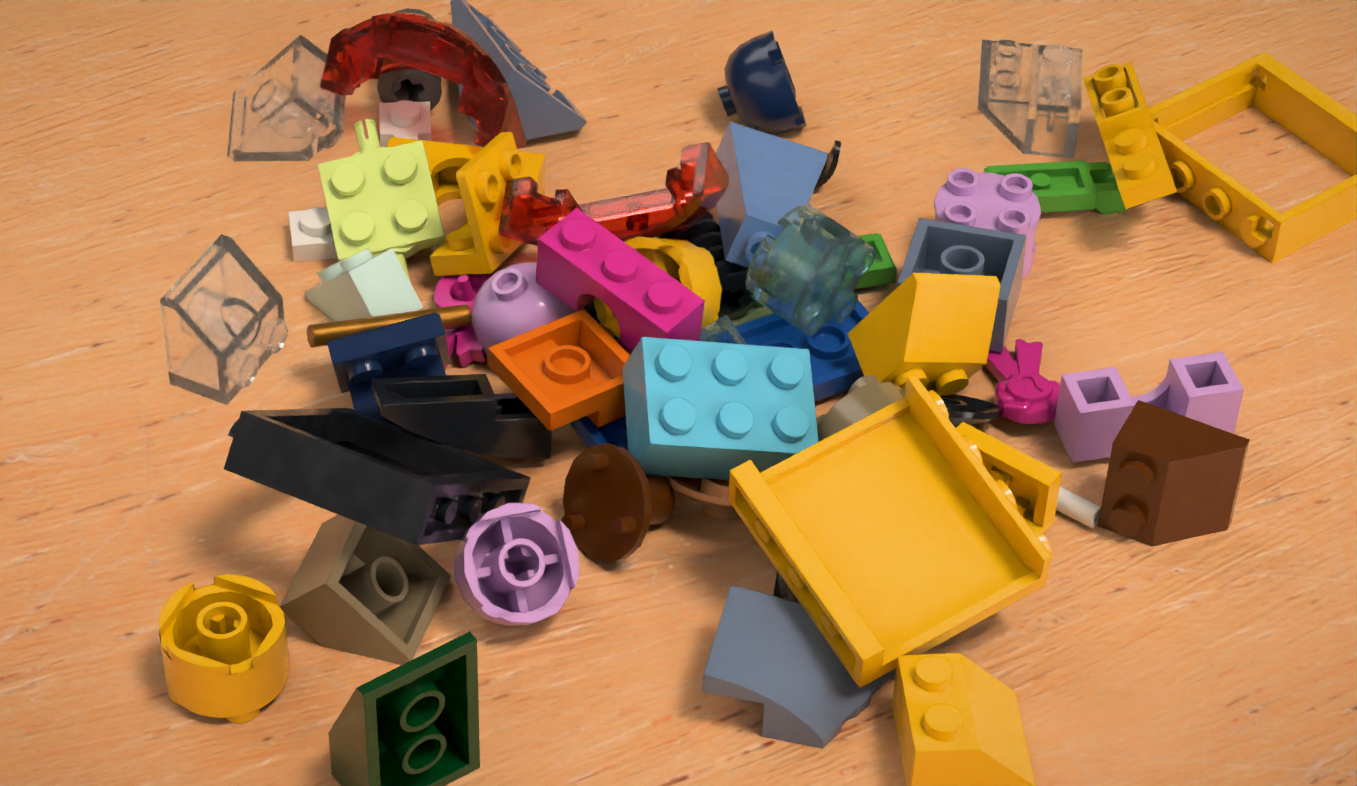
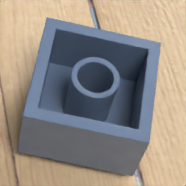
M919 218L897 282V287L912 273L997 276L1001 287L989 350L1003 352L1022 286L1026 235Z

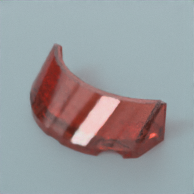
M386 13L372 16L371 19L365 20L351 28H344L331 38L320 84L321 89L341 96L353 95L355 88H359L362 83L370 79H379L380 75L387 72L419 69L463 85L458 111L467 117L472 116L478 126L479 132H475L474 144L485 147L500 132H512L516 148L519 149L526 146L527 141L515 100L500 69L490 55L475 40L452 24L431 19L423 14Z
M704 142L683 147L680 159L681 170L678 167L667 170L665 183L667 188L578 205L568 189H556L555 197L552 198L537 192L538 183L532 177L507 180L499 233L505 238L538 246V238L574 209L578 208L623 242L636 237L655 238L690 225L708 213L727 190L729 175L710 143Z

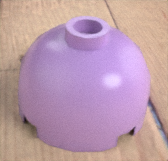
M517 263L497 271L483 283L476 294L471 322L478 342L483 347L487 359L488 347L575 312L535 282L537 263Z
M507 503L482 514L465 531L454 556V576L463 600L478 616L498 625L528 626L556 614L563 607L562 604L567 600L570 590L575 588L579 578V552L570 530L560 520L555 522L550 515L541 511L543 508L532 503Z

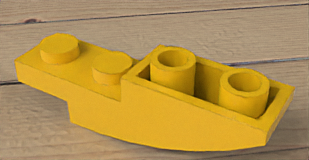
M1132 61L1123 65L1111 64L1098 69L1094 75L1083 78L1125 209L1176 193L1177 190Z

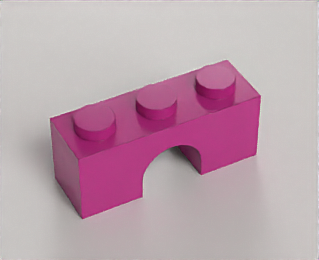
M578 208L574 209L538 238L535 282L575 312L581 310L595 297L599 298L615 315L620 327L619 344L630 353L633 352L642 337L700 341L705 300Z

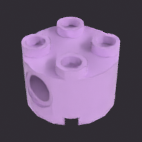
M966 168L952 170L947 176V183L939 188L935 197V221L1026 235L1022 279L1030 273L1036 251L1035 234L1041 216L1038 197L1032 192V181L1018 173L1004 176L990 172L976 173Z

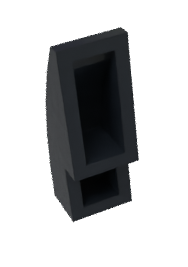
M486 374L372 379L371 390L380 415L412 433L442 445L477 454L507 458L550 459L552 431H549L514 393L494 394Z

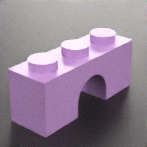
M1224 352L1170 359L1163 382L1151 392L1134 397L1130 396L1116 367L1062 374L1054 426L1072 463L1109 458L1112 443L1138 400L1234 434L1244 389Z

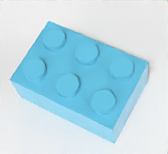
M642 337L622 368L628 452L639 461L645 475L729 480L730 470L750 459L761 473L819 442L809 349Z

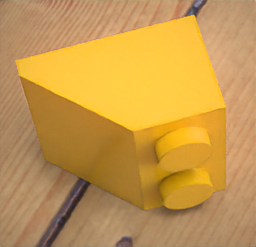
M912 273L847 333L864 376L873 375L880 382H891L905 391L907 377L915 374L927 391L934 390L940 396L952 395L966 388L969 384V378L987 364L1001 287L997 276Z
M961 653L899 655L897 657L892 709L906 786H1036L1014 690Z

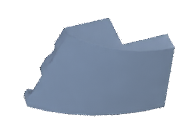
M731 585L703 674L702 692L763 703L762 737L823 749L841 732V727L847 720L856 718L869 706L871 696L887 680L891 678L895 681L896 668L859 688L801 604L763 592Z

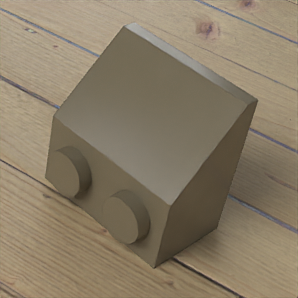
M336 515L321 524L280 607L287 616L322 647L403 665L413 660L451 575L419 545L411 544L341 515Z

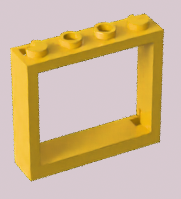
M1262 52L1148 108L1177 193L1271 263L1357 219V115L1268 53ZM1254 106L1348 172L1352 177L1280 213L1185 144L1183 140ZM1266 219H1267L1269 222H1271V223L1274 225V227H1273L1272 225H1270L1269 223H1267V222H1266Z

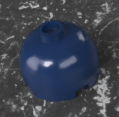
M773 30L755 36L740 44L729 55L725 65L726 85L718 88L727 116L737 114L744 126L749 128L757 126L759 131L770 135L788 133L807 126L802 107H799L796 101V89L778 41L775 40Z

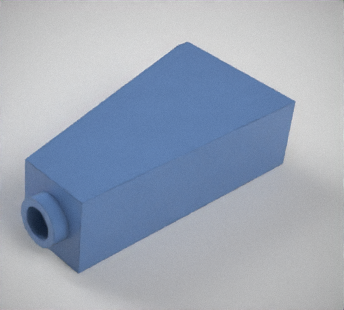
M729 122L710 165L726 261L774 276L777 275L827 160L826 152Z

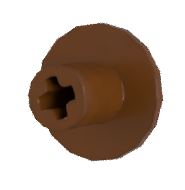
M610 443L587 447L573 460L565 478L563 494L565 515L561 518V522L570 530L575 543L590 558L602 562L626 559L641 546L650 525L665 523L670 518L674 510V491L665 476L645 475L639 461L625 448Z

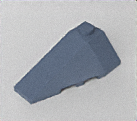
M465 0L450 1L459 94L471 112L467 119L474 127L490 138L495 132L498 134L500 132H512L515 142L582 129L587 121L574 104L558 89L552 95L549 93L551 87L544 81L547 76L520 54L522 50L492 19Z

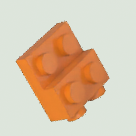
M585 309L488 347V366L549 431L585 416L598 428L626 416L622 368L630 354L615 340L612 332L607 327L601 326Z

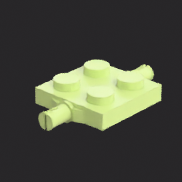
M365 119L368 139H366L362 121H358L354 124L353 128L360 152L355 153L351 157L318 164L338 261L347 259L369 248L373 257L393 249L410 281L405 259L420 250L440 246L446 241L423 140L394 147H380L375 120Z

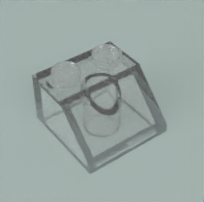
M299 35L233 92L227 156L234 161H309L323 148L329 149L339 141L345 129L346 68L304 36Z
M223 234L216 239L160 299L170 384L228 405L243 387H248L253 382L260 367L273 353H278L282 349L288 336V324L284 318L282 295L235 241Z

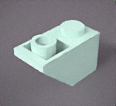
M367 248L347 259L345 258L318 272L317 274L322 283L305 291L309 302L334 322L417 311L423 308L393 249L373 257L371 251Z

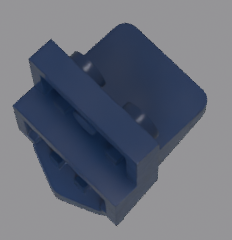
M437 312L327 341L341 393L350 391L354 410L400 428L402 427L380 415L371 390L372 379L445 376L444 366L451 364L445 331L440 314H437Z

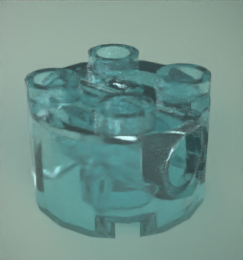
M799 205L787 212L777 222L785 228L777 239L767 234L759 245L749 266L746 289L753 293V295H749L752 299L802 333L810 336L832 319L841 323L849 317L858 301L857 294L853 292L861 276L867 272L874 262L876 250L862 238L813 206Z

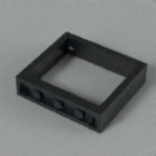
M351 408L241 411L239 419L233 424L228 436L233 437L224 466V470L414 545L462 540L465 531L482 514L507 503H523L531 479L529 476L453 447L442 445Z

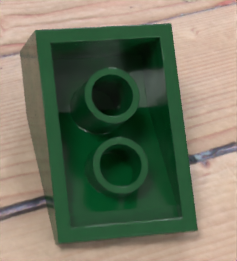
M471 632L459 636L355 689L328 733L331 774L341 786H445L480 768L477 639Z

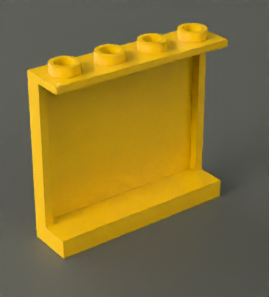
M915 374L907 377L904 398L761 473L751 459L730 470L728 501L859 688L895 669L899 655H921L1042 588L1046 584L1052 559V551L1047 538L1038 527H1029L1017 511V504L1009 487L1002 480L995 481L983 465L981 453L975 442L966 434L960 435L950 422L947 408L941 397L934 390L927 391Z

